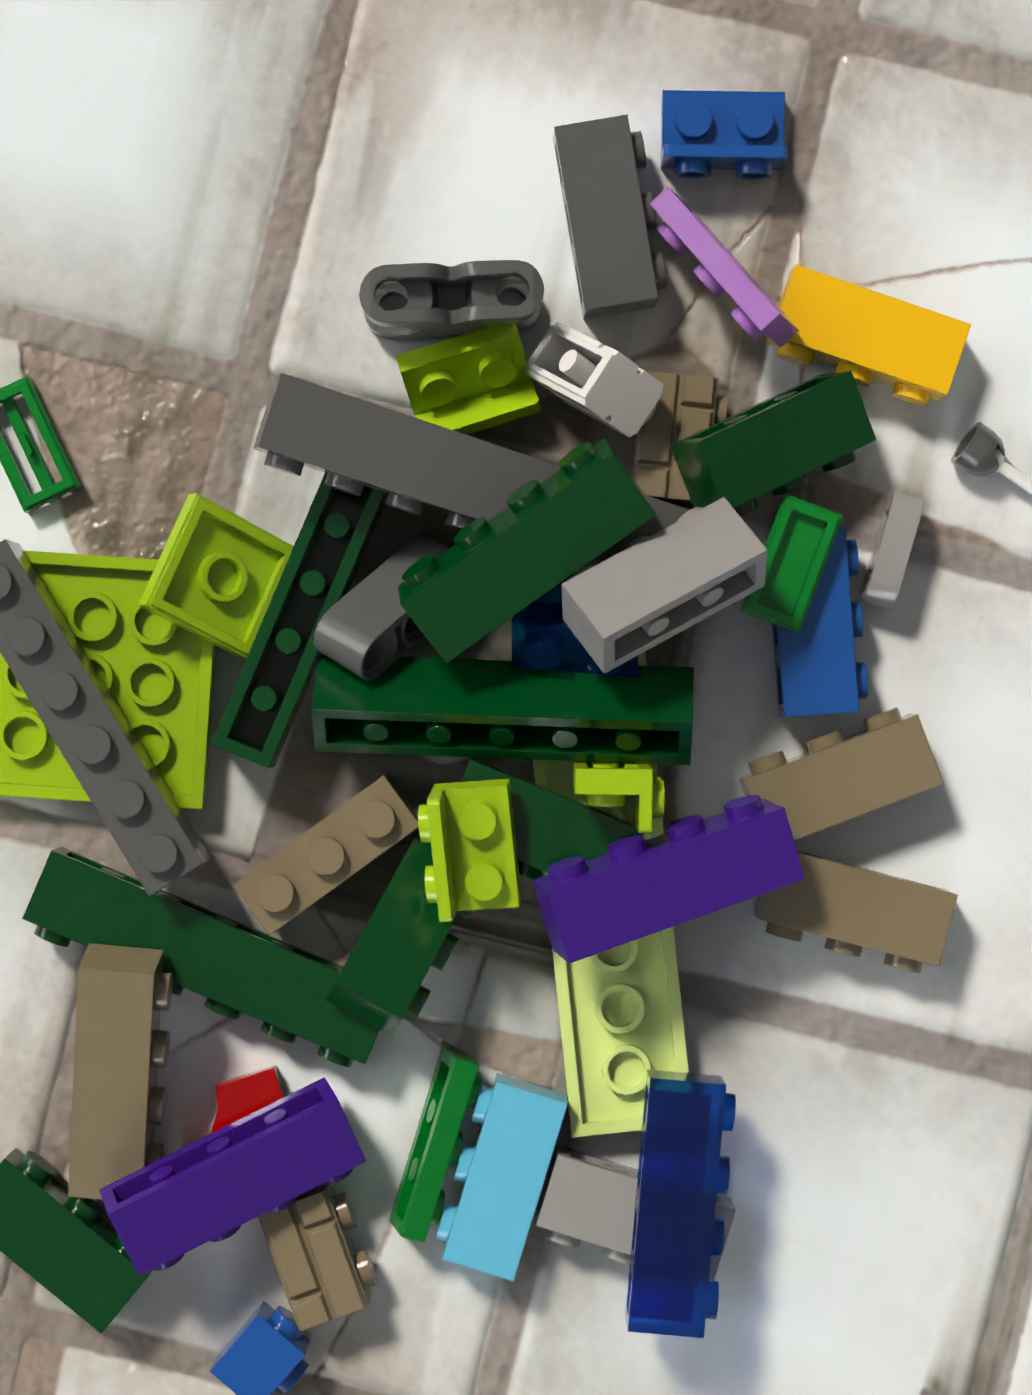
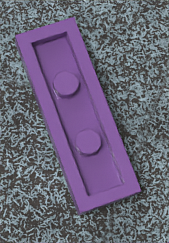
M668 186L650 203L665 221L657 228L658 232L681 256L690 249L701 262L693 270L694 273L718 298L725 291L732 297L738 306L730 314L754 340H757L764 333L778 346L782 347L799 331L693 209Z

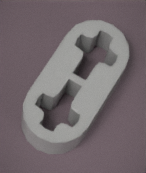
M896 490L891 492L882 515L860 597L861 602L888 610L893 608L902 585L920 522L923 498Z

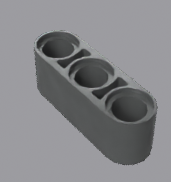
M420 533L330 607L319 621L315 630L313 641L315 649L366 681L374 680L425 637L400 604L398 585L404 582L402 575L419 559L427 555H433L436 559L451 547L428 533Z

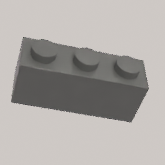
M628 114L555 126L553 143L583 319L655 307L658 301L657 290L667 289V279L662 253L651 254L647 230L657 228L655 210L650 205L653 201L651 191L640 192L637 169L646 168L647 166L641 131L630 132Z

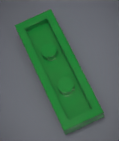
M444 1046L441 1048L389 1218L390 1223L403 1238L425 1243L430 1225L436 1226L443 1213L445 1191L441 1188L448 1166L454 1167L458 1162L463 1146V1133L459 1131L465 1109H471L476 1103L481 1087V1074L477 1072L479 1064L463 1051Z

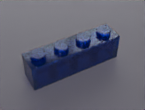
M647 1069L625 1309L628 1332L704 1338L705 1319L716 1320L719 1282L709 1281L711 1256H722L725 1230L724 1219L715 1218L716 1195L727 1194L730 1178V1157L720 1155L722 1131H733L736 1109V1096L733 1093H726V1083L721 1076Z

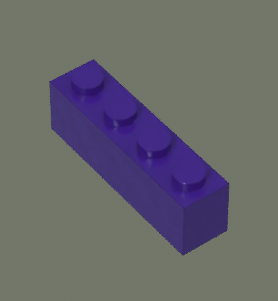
M748 795L727 802L724 805L725 813L703 820L701 815H692L674 820L665 826L667 833L644 841L643 836H631L617 840L607 846L608 854L585 861L584 857L576 856L551 864L547 868L548 875L534 879L532 882L553 951L570 964L804 880V874L785 808L766 799L761 800L760 795Z
M324 1077L99 1189L107 1214L138 1276H141L151 1270L161 1271L172 1267L183 1258L186 1252L208 1241L218 1242L231 1237L240 1229L242 1224L264 1213H276L288 1208L296 1201L299 1195L321 1184L330 1185L345 1179L351 1174L354 1167L366 1162V1159L338 1098Z

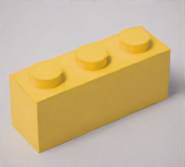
M795 264L788 275L778 307L799 331L782 347L778 346L769 337H767L765 343L778 347L776 356L788 362L810 367L814 359L835 366L836 370L834 373L851 370L856 385L869 386L871 379L893 386L892 395L911 404L927 406L929 399L938 402L948 395L971 324Z

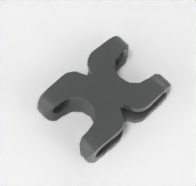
M520 260L472 261L456 266H445L436 263L391 264L375 267L366 274L360 286L359 298L366 322L371 331L377 336L389 340L432 339L450 334L463 335L491 325L515 323L519 334H523L531 330L540 317L544 285L537 269L533 265ZM513 291L519 293L525 300L520 305L510 306L502 305L497 297L501 293ZM390 296H399L407 299V303L402 309L390 311L384 310L380 306Z

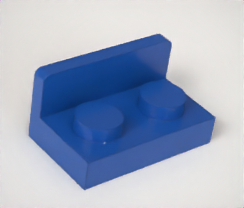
M662 91L660 169H674V176L686 179L710 177L711 169L735 170L737 178L748 180L771 178L772 170L783 169L787 161V146H784L785 92Z

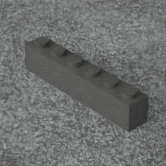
M7 539L1 541L0 653L147 894L151 896L211 860V857L19 543Z

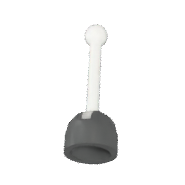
M976 423L956 448L951 462L966 473L976 477L986 476L997 471L1032 495V480L1004 461L1006 451L1002 439L983 423Z

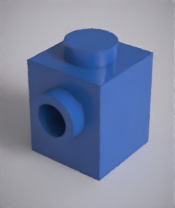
M263 1301L216 1356L210 1372L236 1395H272L277 1388L286 1394L309 1366L302 1358L306 1354L310 1340L303 1335L306 1330L299 1331L291 1311L283 1306H278L274 1310Z

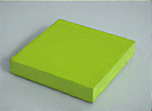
M198 493L188 494L138 606L240 659H247L294 546Z

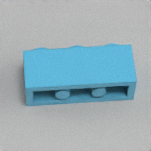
M499 1073L496 1074L492 1088L481 1085L471 1117V1121L481 1124L474 1147L463 1144L453 1176V1180L463 1183L457 1205L445 1202L435 1239L445 1241L442 1260L514 1281L567 1108V1094Z

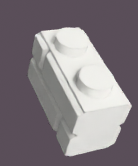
M560 322L550 326L525 365V374L544 388L550 390L555 396L573 408L629 438L637 434L640 428L651 419L655 412L656 404L664 393V384L645 370L639 368L637 364L622 353Z

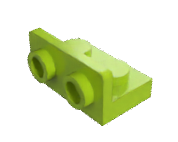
M515 323L491 325L396 356L415 418L468 435L537 413L541 410L533 381L525 374L527 361Z
M573 761L575 794L586 795L587 805L624 806L625 795H634V823L639 833H652V818H664V780H661V775H653V769L650 764Z
M510 779L434 784L427 798V804L419 805L418 828L421 842H431L433 865L425 867V892L427 902L429 904L437 903L439 921L452 922L457 911L520 907L522 895Z

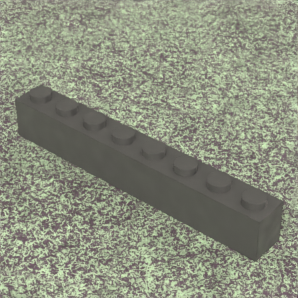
M284 373L277 375L253 447L255 450L267 453L264 462L266 466L297 476H301L303 466L327 473L325 485L357 496H361L364 486L388 493L385 505L421 516L424 506L446 512L448 514L444 524L462 530L469 523L481 517H484L487 521L491 520L508 507L506 504L507 499L518 488L532 480H537L541 484L561 469L552 463ZM647 496L656 515L586 565H598L622 552L636 538L645 535L652 536L676 523L689 510Z

